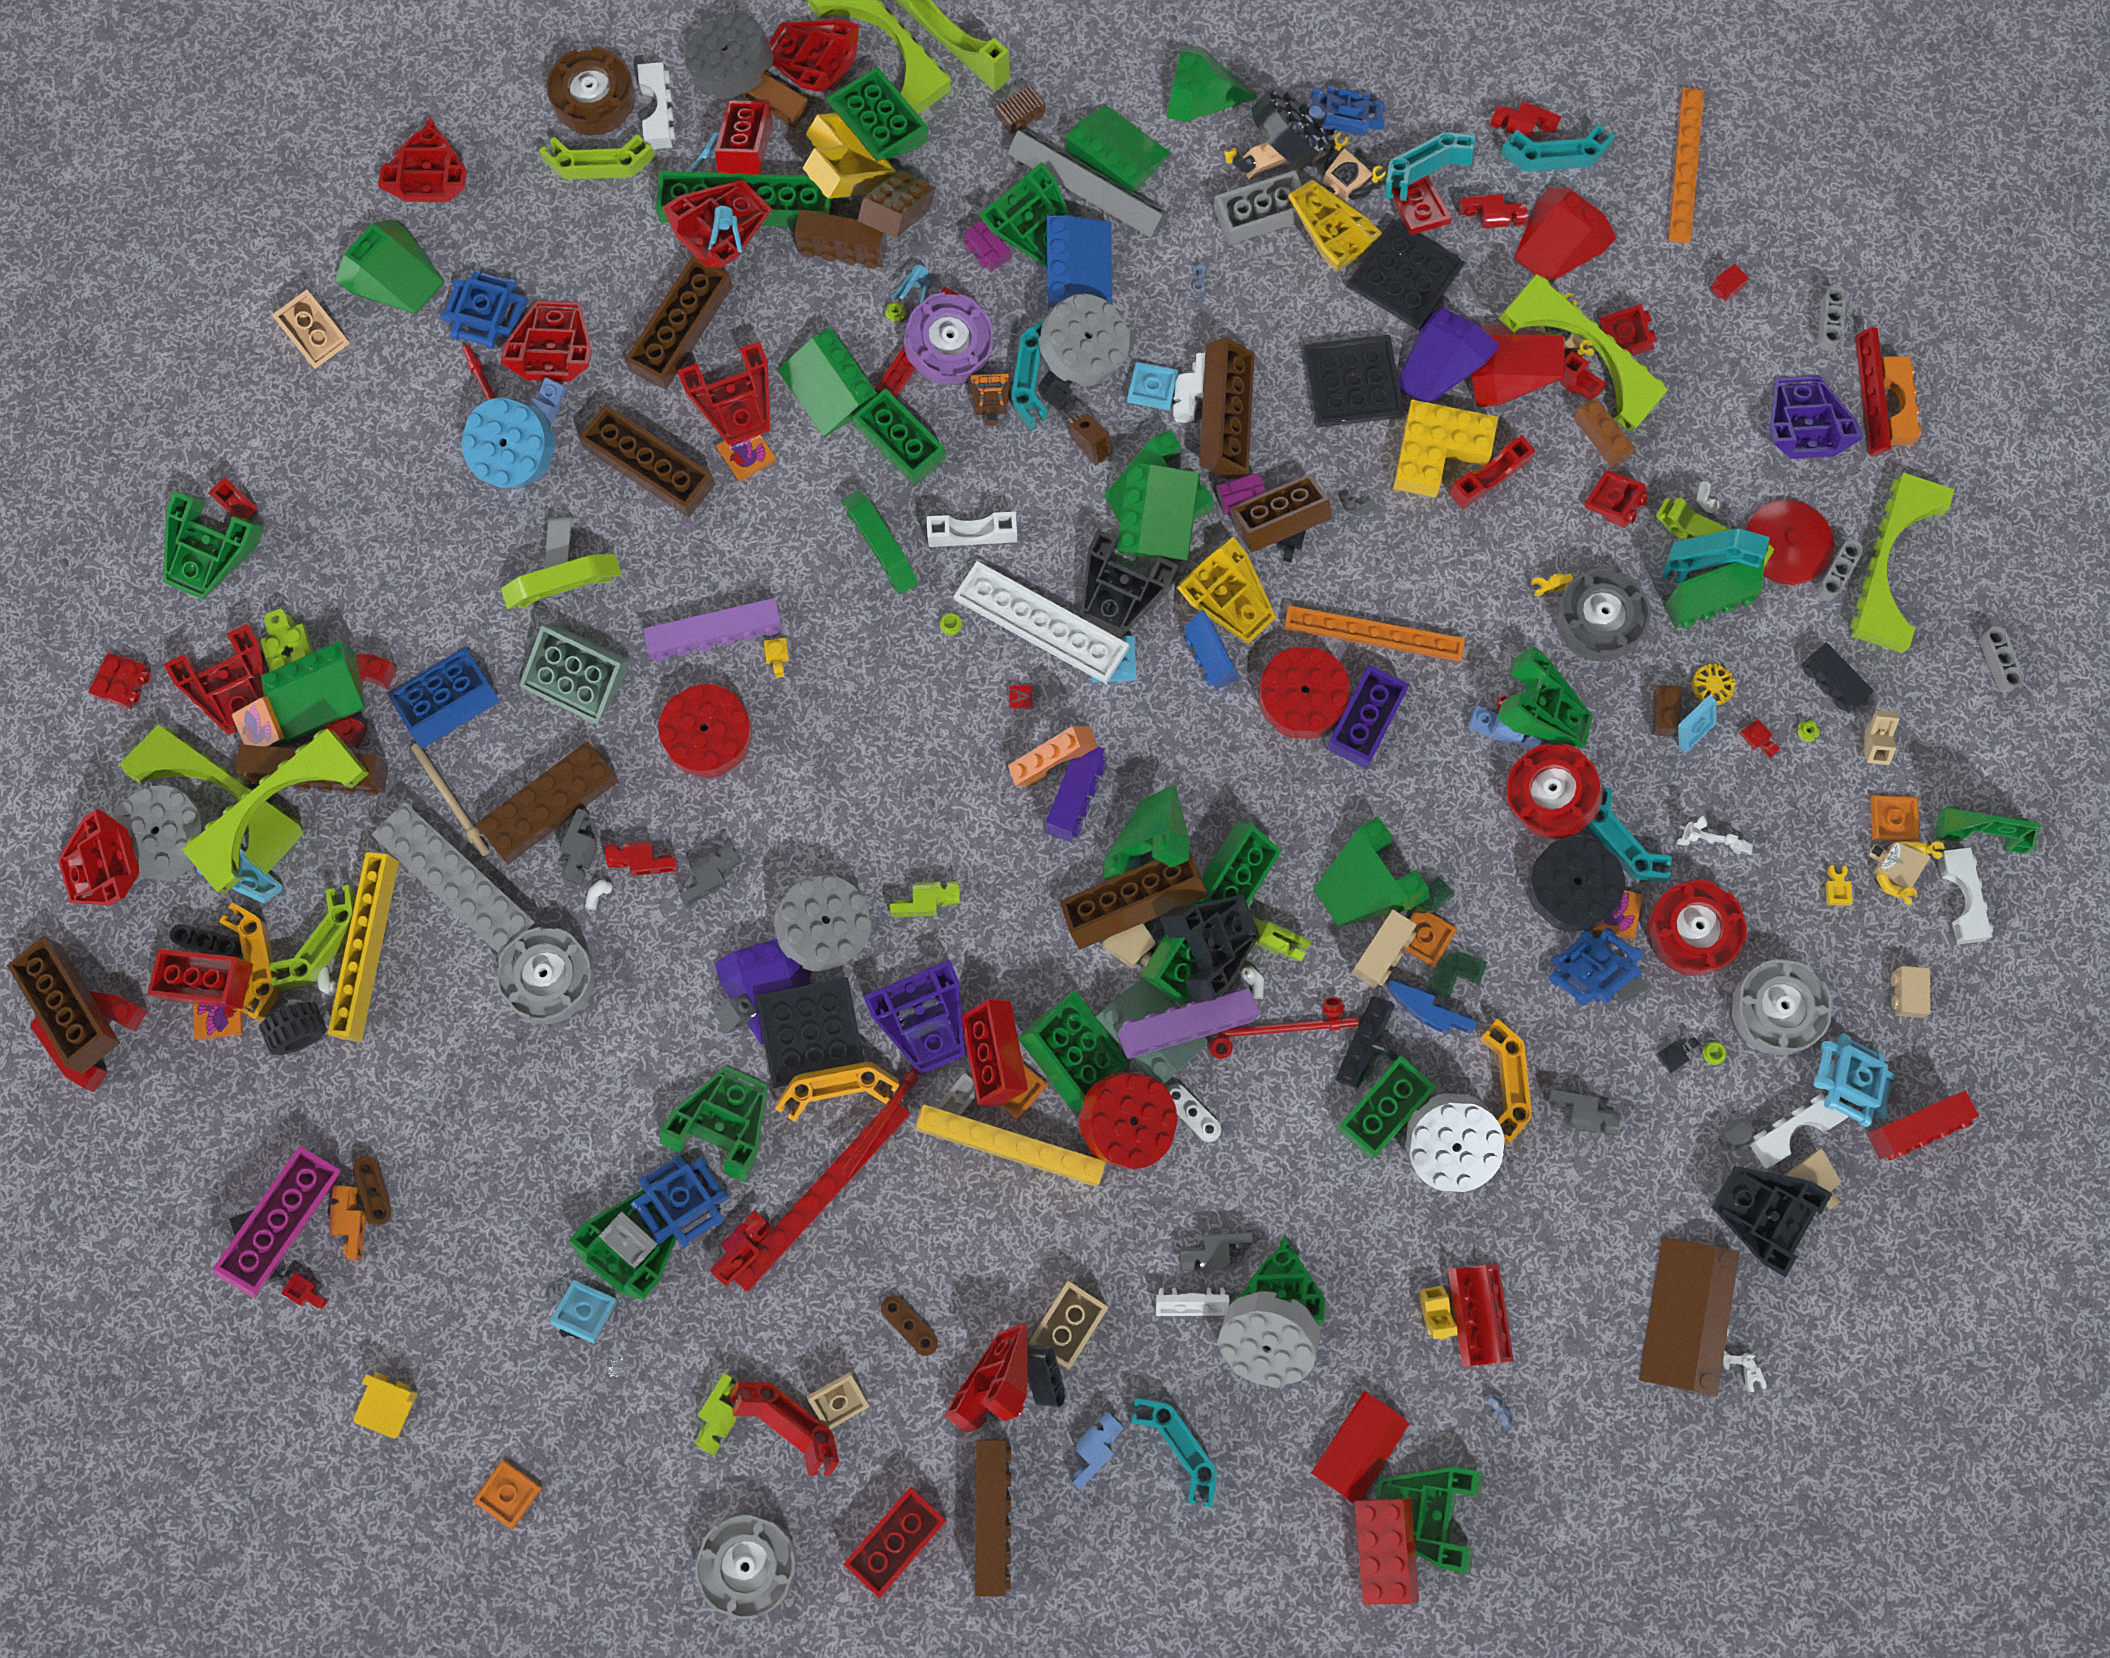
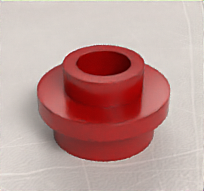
M1337 997L1326 998L1321 1007L1322 1012L1328 1017H1338L1345 1012V1005Z
M1216 1036L1211 1040L1209 1050L1215 1058L1225 1059L1232 1053L1233 1045L1226 1036ZM1218 1043L1225 1045L1224 1051L1219 1052L1217 1050Z

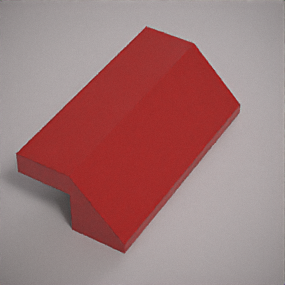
M1499 1264L1448 1269L1462 1367L1514 1362Z
M1363 1391L1311 1474L1355 1505V1501L1362 1500L1410 1423L1384 1403Z

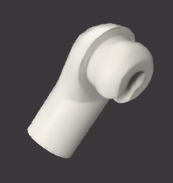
M1700 482L1697 502L1705 512L1713 513L1719 509V502L1709 497L1711 484Z
M599 880L589 888L585 909H597L599 896L602 893L608 894L612 891L611 882Z
M324 967L317 977L319 989L329 996L335 997L338 982L330 979L328 967Z
M1244 967L1241 971V976L1252 986L1253 998L1263 999V976L1253 967Z

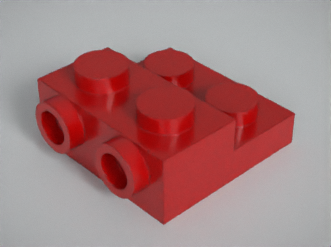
M1642 304L1599 318L1602 331L1613 337L1615 343L1622 349H1626L1630 354L1633 353V356L1655 349L1654 343L1658 341L1654 329L1649 330L1648 323L1652 322L1649 310L1644 311Z
M1606 470L1584 505L1585 509L1605 516L1606 521L1626 528L1628 523L1633 524L1635 522L1637 509L1639 506L1644 507L1646 505L1649 495L1647 494L1646 484Z
M108 652L88 693L132 709L133 705H136L140 700V691L143 685L147 684L150 680L151 669L143 663L127 657L122 658Z

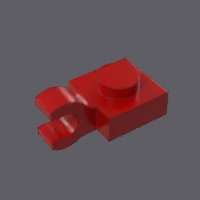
M1758 718L1739 733L1754 751L1760 747L1769 758H1772L1780 750L1776 743L1769 740L1773 734Z
M298 1273L292 1275L281 1292L282 1295L299 1306H304L306 1302H309L316 1308L323 1310L328 1302L313 1292L317 1285Z

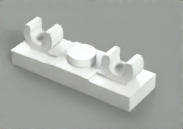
M1160 1288L1159 1295H1156V1316H1225L1229 1308V1295H1225L1224 1288H1220V1295H1212L1211 1288L1207 1289L1206 1295L1197 1293L1177 1295L1176 1288H1172V1295H1164L1163 1288Z

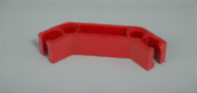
M737 1381L729 1395L730 1402L738 1400L732 1410L733 1416L758 1417L804 1454L808 1476L818 1475V1469L822 1463L825 1468L824 1476H831L840 1462L832 1431L775 1385L768 1382Z

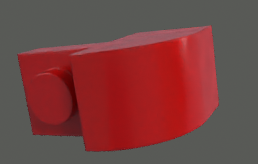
M1571 351L1565 358V378L1559 381L1573 395L1578 393L1590 401L1606 387V382L1588 372L1590 362Z

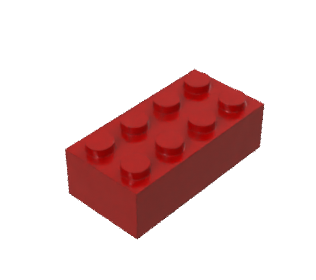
M728 100L715 148L718 173L761 174L773 125L770 101Z
M158 949L147 995L164 1001L242 1009L253 963L232 956Z
M988 999L961 1017L977 1104L1001 1106L1026 1092L1028 1086L1011 1001Z
M1965 1090L1867 1133V1136L1879 1159L1887 1157L1891 1161L1913 1150L1931 1144L1933 1141L1949 1136L1953 1132L1973 1125L1972 1119L1979 1117V1114Z
M909 1487L843 1565L880 1599L948 1520L913 1487Z
M1411 1498L1362 1499L1355 1501L1363 1605L1413 1604L1419 1601Z

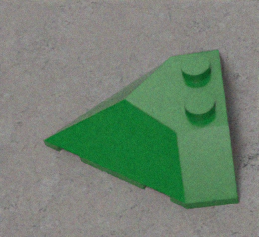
M1183 45L1172 85L1167 118L1190 122L1195 120V118L1228 109L1248 100L1257 99L1254 93L1207 50Z
M1284 1236L1279 1242L1280 1247L1273 1255L1270 1254L1248 1281V1287L1241 1296L1237 1295L1232 1303L1240 1297L1256 1292L1277 1293L1275 1298L1290 1303L1294 1299L1308 1309L1318 1326L1325 1322L1326 1299Z

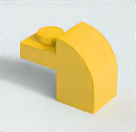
M1443 1285L1420 1289V1302L1428 1335H1432L1433 1339H1446L1450 1336L1458 1335L1457 1326L1450 1314L1449 1297Z

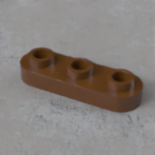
M362 1156L355 1161L352 1171L366 1220L372 1226H383L391 1217V1208L379 1166L373 1157ZM366 1166L369 1172L363 1173L360 1168ZM374 1189L375 1195L370 1196L367 1190ZM379 1211L382 1213V1217L376 1218L373 1213Z
M889 1296L883 1300L881 1312L890 1324L918 1354L922 1356L932 1355L938 1347L936 1336L901 1298ZM892 1303L897 1305V1310L893 1313L888 1310L889 1305ZM906 1322H913L914 1327L912 1330L905 1329ZM928 1339L930 1346L923 1348L921 1346L922 1340Z

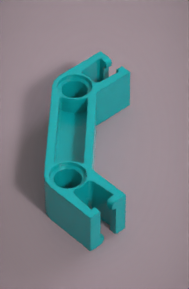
M1598 124L1585 139L1534 143L1516 130L1511 141L1507 140L1503 145L1500 155L1525 172L1592 167L1611 147L1615 135L1610 133L1607 140L1599 144L1594 139L1597 140L1600 134L1604 131V127Z
M1442 133L1392 159L1389 163L1386 179L1385 198L1392 199L1394 195L1392 187L1401 188L1400 200H1406L1410 184L1448 164L1471 166L1475 135Z
M1044 319L1025 331L1021 336L1012 390V408L1030 431L1037 427L1035 418L1030 417L1028 414L1031 409H1034L1041 416L1042 422L1048 419V410L1035 395L1041 360L1039 337ZM1029 343H1034V344H1036V345L1033 346V347L1027 346V344H1029ZM1019 399H1026L1027 402H1025V403H1020V402H1018V400H1019Z
M1730 529L1677 541L1672 545L1661 578L1668 579L1670 570L1680 572L1679 577L1676 576L1675 581L1681 583L1685 581L1689 571L1735 561L1759 568L1765 556L1770 537L1742 529Z
M1606 787L1603 790V802L1598 812L1601 821L1593 819L1586 827L1606 849L1617 857L1622 868L1631 878L1666 883L1671 877V872L1661 873L1652 871V865L1670 866L1672 856L1651 854L1645 851L1611 812L1612 788ZM1635 862L1641 863L1644 866V871L1638 870L1635 867Z
M1135 1398L1133 1408L1137 1409L1139 1404L1153 1408L1152 1420L1137 1419V1414H1133L1131 1424L1155 1427L1191 1477L1187 1503L1196 1505L1197 1500H1193L1197 1484L1207 1485L1208 1497L1207 1502H1203V1506L1213 1508L1217 1480L1216 1468L1172 1406L1166 1403ZM1160 1409H1165L1169 1412L1170 1418L1167 1423H1160L1157 1420L1156 1414ZM1201 1467H1207L1211 1472L1210 1478L1204 1482L1197 1475Z

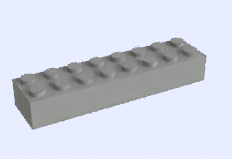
M405 802L371 834L500 955L504 948L523 932L539 927Z

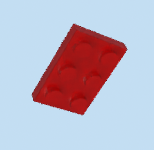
M1428 175L1409 185L1406 200H1400L1401 188L1392 187L1394 195L1391 200L1410 235L1451 224L1452 217Z

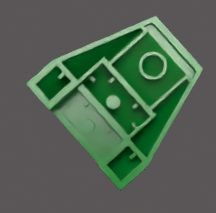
M1041 162L978 216L992 233L1047 268V216H1070L1056 179Z
M642 1189L586 1221L568 1240V1243L588 1268L620 1293L644 1301L660 1282L677 1240L674 1234L670 1235L662 1243L657 1244L635 1269L599 1237L607 1226L623 1212L654 1240L653 1233L639 1212L634 1211L631 1206L634 1200L645 1194V1191ZM651 1201L647 1203L646 1207L660 1228L667 1227L668 1225Z

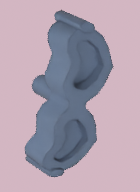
M1200 262L1193 271L1195 278L1198 280L1194 283L1193 290L1199 297L1205 294L1206 266L1203 262Z
M1494 1393L1485 1396L1484 1398L1495 1410L1491 1413L1492 1416L1499 1415L1504 1430L1513 1427V1414L1509 1409L1505 1408L1503 1398Z

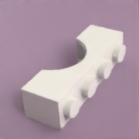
M663 62L639 64L638 76L642 94L648 95L658 102L655 112L649 118L642 121L645 145L649 144L653 149L671 148L672 140L676 138L674 126L670 127V121H674L673 109L669 108L668 102H672L671 89H667V84L671 83L669 70L665 71Z
M1016 512L993 513L987 518L975 521L957 520L949 515L927 516L929 547L1017 542Z
M1971 847L1943 851L1942 857L1937 859L1941 877L1958 885L1965 897V909L1962 915L1952 922L1957 945L1981 942L1991 938L1993 927L1986 913L1987 902L1981 892L1982 881L1976 871V856L1972 854Z
M1821 1093L1810 1100L1812 1105L1806 1109L1802 1105L1792 1111L1793 1117L1787 1121L1783 1117L1773 1123L1774 1129L1767 1133L1763 1130L1753 1136L1755 1141L1749 1145L1766 1169L1791 1154L1790 1137L1799 1125H1811L1824 1132L1849 1116L1835 1109L1830 1110L1826 1108L1824 1102L1828 1095L1824 1096Z

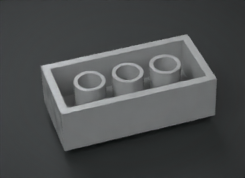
M1296 170L1215 196L1213 209L1228 245L1302 222L1288 197L1291 192L1302 186Z

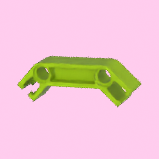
M638 134L621 149L569 150L553 137L550 143L553 148L552 153L555 154L557 151L559 153L556 157L548 154V149L545 146L539 150L542 161L564 179L633 177L655 157L652 146L646 144V148L643 149V139Z
M1666 498L1656 514V517L1670 533L1683 540L1730 530L1695 513L1683 498L1675 499V504L1671 498ZM1768 545L1766 549L1764 567L1774 551L1771 545Z
M616 554L589 555L522 575L502 587L501 591L507 609H513L515 606L521 609L528 607L539 599L589 584L613 581L612 577H619L622 573Z
M349 885L342 886V890L345 892V904L338 905L336 898L339 897L335 888L326 889L328 914L293 959L269 963L270 970L276 974V977L271 978L272 986L278 991L313 984L317 980L320 971L327 967L348 939L356 901L355 891ZM348 914L347 919L340 922L341 916ZM308 967L307 972L300 976L301 969ZM290 971V977L277 980V977L282 976L281 972Z

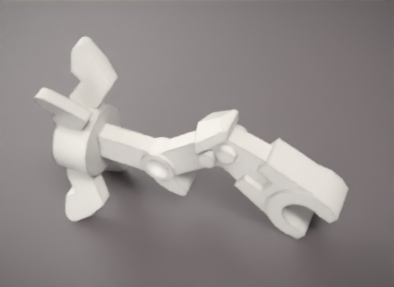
M1701 816L1696 823L1689 822L1686 827L1680 825V829L1684 830L1682 838L1677 840L1676 844L1688 845L1690 841L1695 842L1698 838H1702L1710 844L1720 842L1730 845V848L1737 854L1741 852H1746L1749 855L1752 854L1753 845L1745 840H1739L1736 835L1718 836L1701 831L1702 828L1707 827V820L1704 816Z
M1724 1351L1722 1367L1725 1370H1729L1730 1363L1742 1364L1744 1367L1745 1386L1748 1392H1754L1753 1383L1755 1381L1759 1383L1760 1389H1766V1382L1760 1367H1757L1752 1359L1755 1355L1744 1353L1742 1356H1733Z

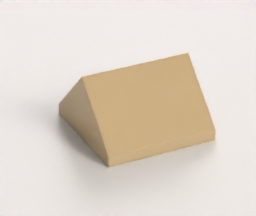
M851 1372L807 1396L820 1421L829 1429L836 1427L870 1407Z

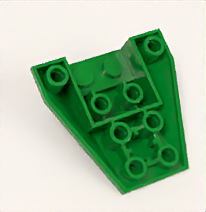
M393 219L372 223L344 253L335 279L337 284L353 295L413 314H417L444 284L410 232Z

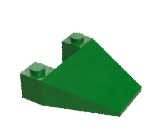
M1169 429L1152 438L1131 463L1168 467L1167 463L1180 457L1181 445L1172 430ZM1128 467L1104 494L1106 501L1120 524ZM1204 483L1198 485L1194 520L1213 511L1214 499Z
M173 491L166 510L163 583L204 599L257 548L265 526L247 518L233 516L227 533H224L199 522L206 503L205 500L187 492ZM168 577L203 592V594L171 581Z
M1535 646L1514 659L1511 674L1526 686L1525 693L1521 690L1502 702L1498 719L1513 732L1580 748L1585 747L1593 715L1550 659Z
M1175 785L1154 793L1139 802L1105 858V880H1110L1140 867L1141 855L1151 850L1154 859L1170 867L1189 860L1190 838Z
M1947 806L1938 813L1936 839L1959 843L1972 833L1979 832L2005 837L2004 851L2028 854L2036 848L2040 823L2030 822L2027 818L2012 819L1960 810V807Z
M1379 816L1357 829L1314 888L1316 895L1337 926L1389 915L1392 910L1396 912L1407 911L1429 899V888L1417 870L1395 881L1377 855V853L1392 845L1391 833Z
M725 1066L671 1112L660 1130V1144L681 1153L691 1135L697 1136L729 1151L724 1161L723 1173L745 1183L756 1164L768 1085L731 1067ZM725 1072L764 1089V1092L725 1074Z
M1451 1467L1378 1479L1376 1499H1382L1384 1482H1386L1384 1499L1411 1498L1415 1554L1441 1569L1471 1574L1474 1548L1450 1544L1456 1494L1481 1498L1484 1473Z

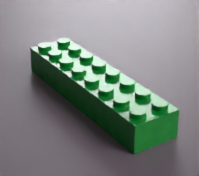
M659 171L656 211L660 223H669L663 207L677 197L744 180L772 208V212L762 226L796 227L800 210L832 215L833 198L828 199L809 176Z
M1236 822L1202 876L1208 896L1192 903L1244 894L1247 905H1249L1282 850L1252 824ZM1166 934L1140 974L1141 977L1170 1000L1182 1004H1187L1191 998L1185 980L1199 970L1186 937L1168 939Z

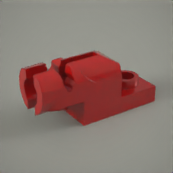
M1522 101L1518 111H1515L1514 108L1497 105L1489 126L1500 130L1505 125L1506 133L1513 134L1518 130L1530 139L1535 126L1539 127L1543 132L1555 133L1562 116Z
M1503 193L1460 198L1457 207L1458 214L1465 215L1466 217H1473L1480 213L1482 228L1486 229L1508 228L1511 221L1515 227L1524 226L1526 221H1528L1526 204H1505Z
M624 842L621 851L617 844L605 845V858L608 868H627L629 866L633 876L679 871L678 861L675 857L662 855L655 859L654 846L651 842Z
M754 1209L746 1217V1222H740L735 1231L721 1243L726 1253L709 1269L712 1275L726 1287L762 1253L756 1245L768 1234L772 1226L762 1215L760 1216L757 1210Z

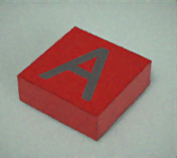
M1010 685L1009 708L1032 709V686Z

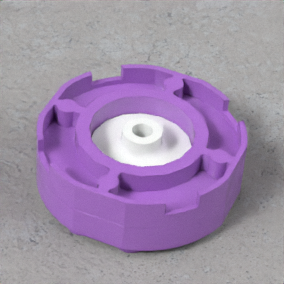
M942 292L929 296L912 311L904 333V348L909 362L924 378L944 385H955L968 381L970 375L976 374L984 367L993 347V326L989 316L973 299L962 294L957 296Z

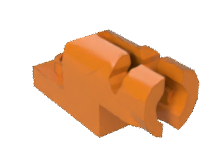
M333 1186L331 1198L339 1200V1203L330 1206L329 1232L334 1236L348 1237V1241L344 1244V1254L347 1255V1260L362 1261L366 1217L363 1211H355V1208H358L357 1188Z

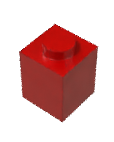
M1734 263L1716 277L1711 288L1717 298H1722L1726 302L1745 287L1749 277Z

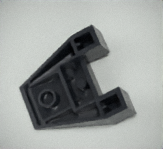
M1097 529L1088 548L1080 618L1114 636L1122 638L1171 590L1180 568L1178 565L1159 556L1149 578L1111 561L1117 549L1118 538Z
M1244 894L1176 906L1160 917L1168 939L1186 937L1199 970L1185 980L1193 1001L1215 1000L1228 990L1260 936Z

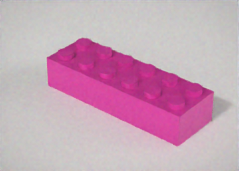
M299 1146L213 1267V1275L256 1299L339 1179L341 1170Z

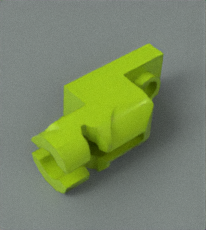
M940 881L920 882L913 885V903H909L908 900H896L895 903L890 904L891 917L937 916V905L944 907L960 904L959 881H948L946 889L942 888Z
M1253 917L1260 935L1255 943L1256 945L1276 955L1280 953L1293 960L1302 962L1306 953L1297 948L1292 949V947L1297 946L1307 951L1311 940L1270 921L1266 923Z
M723 1373L698 1414V1417L707 1423L702 1425L694 1444L711 1455H715L721 1446L715 1436L719 1435L726 1438L737 1420V1416H733L732 1413L734 1407L722 1400L724 1396L729 1397L735 1386L732 1383L735 1378L727 1373Z

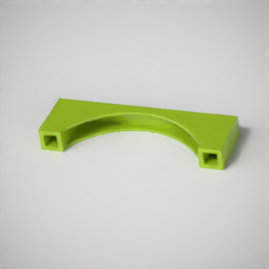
M807 0L808 6L820 19L824 16L858 18L879 27L894 40L906 64L905 82L900 94L918 115L951 91L950 76L938 68L934 58H929L926 55L922 45L918 42L915 43L909 31L899 25L897 18L886 11L884 4L880 0Z
M894 0L994 92L1010 80L1009 50L995 37L990 41H983L970 36L953 24L937 8L932 0Z
M1538 274L1529 281L1498 318L1514 333L1520 328L1548 326L1560 328L1584 340H1590L1593 343L1591 346L1604 360L1613 380L1616 394V415L1613 419L1629 433L1639 426L1668 391L1659 378H1655L1648 372L1646 366L1635 361L1629 351L1618 346L1613 337L1601 331L1596 322L1584 316L1579 307L1567 301L1563 293L1556 291L1550 286L1546 278L1540 277Z
M1902 473L1898 479L1893 480L1890 487V492H1893L1892 498L1887 500L1884 507L1887 515L1886 518H1882L1878 528L1882 532L1880 537L1876 538L1873 545V550H1876L1875 556L1870 558L1867 566L1870 573L1869 576L1864 578L1861 589H1864V594L1859 597L1856 603V609H1859L1857 616L1853 617L1850 628L1853 629L1852 637L1902 654L1910 647L1916 627L1911 626L1902 616L1891 595L1887 577L1889 553L1897 536L1905 528L1930 516H1943L1950 508L1955 489L1906 473Z
M159 724L119 763L124 773L142 786L147 781L160 778H198L219 785L232 794L238 802L242 800L241 796L250 790L242 779H234L222 765L217 767L212 763L213 760L203 752L199 754L187 740L182 742L177 738L178 735L168 727L164 729ZM266 801L258 808L248 824L249 842L248 849L244 853L247 861L264 874H268L303 835L300 827L302 824L295 817H287L277 804L272 803L271 805Z
M327 728L316 733L311 743L298 748L294 757L280 763L276 772L263 777L259 781L260 785L245 792L241 796L242 800L227 807L223 811L224 815L209 822L204 828L205 831L199 836L191 837L186 842L187 846L182 849L183 852L216 892L225 894L243 879L239 872L242 839L252 816L268 798L288 786L311 780L337 781L343 783L346 787L353 788L369 774L335 731Z

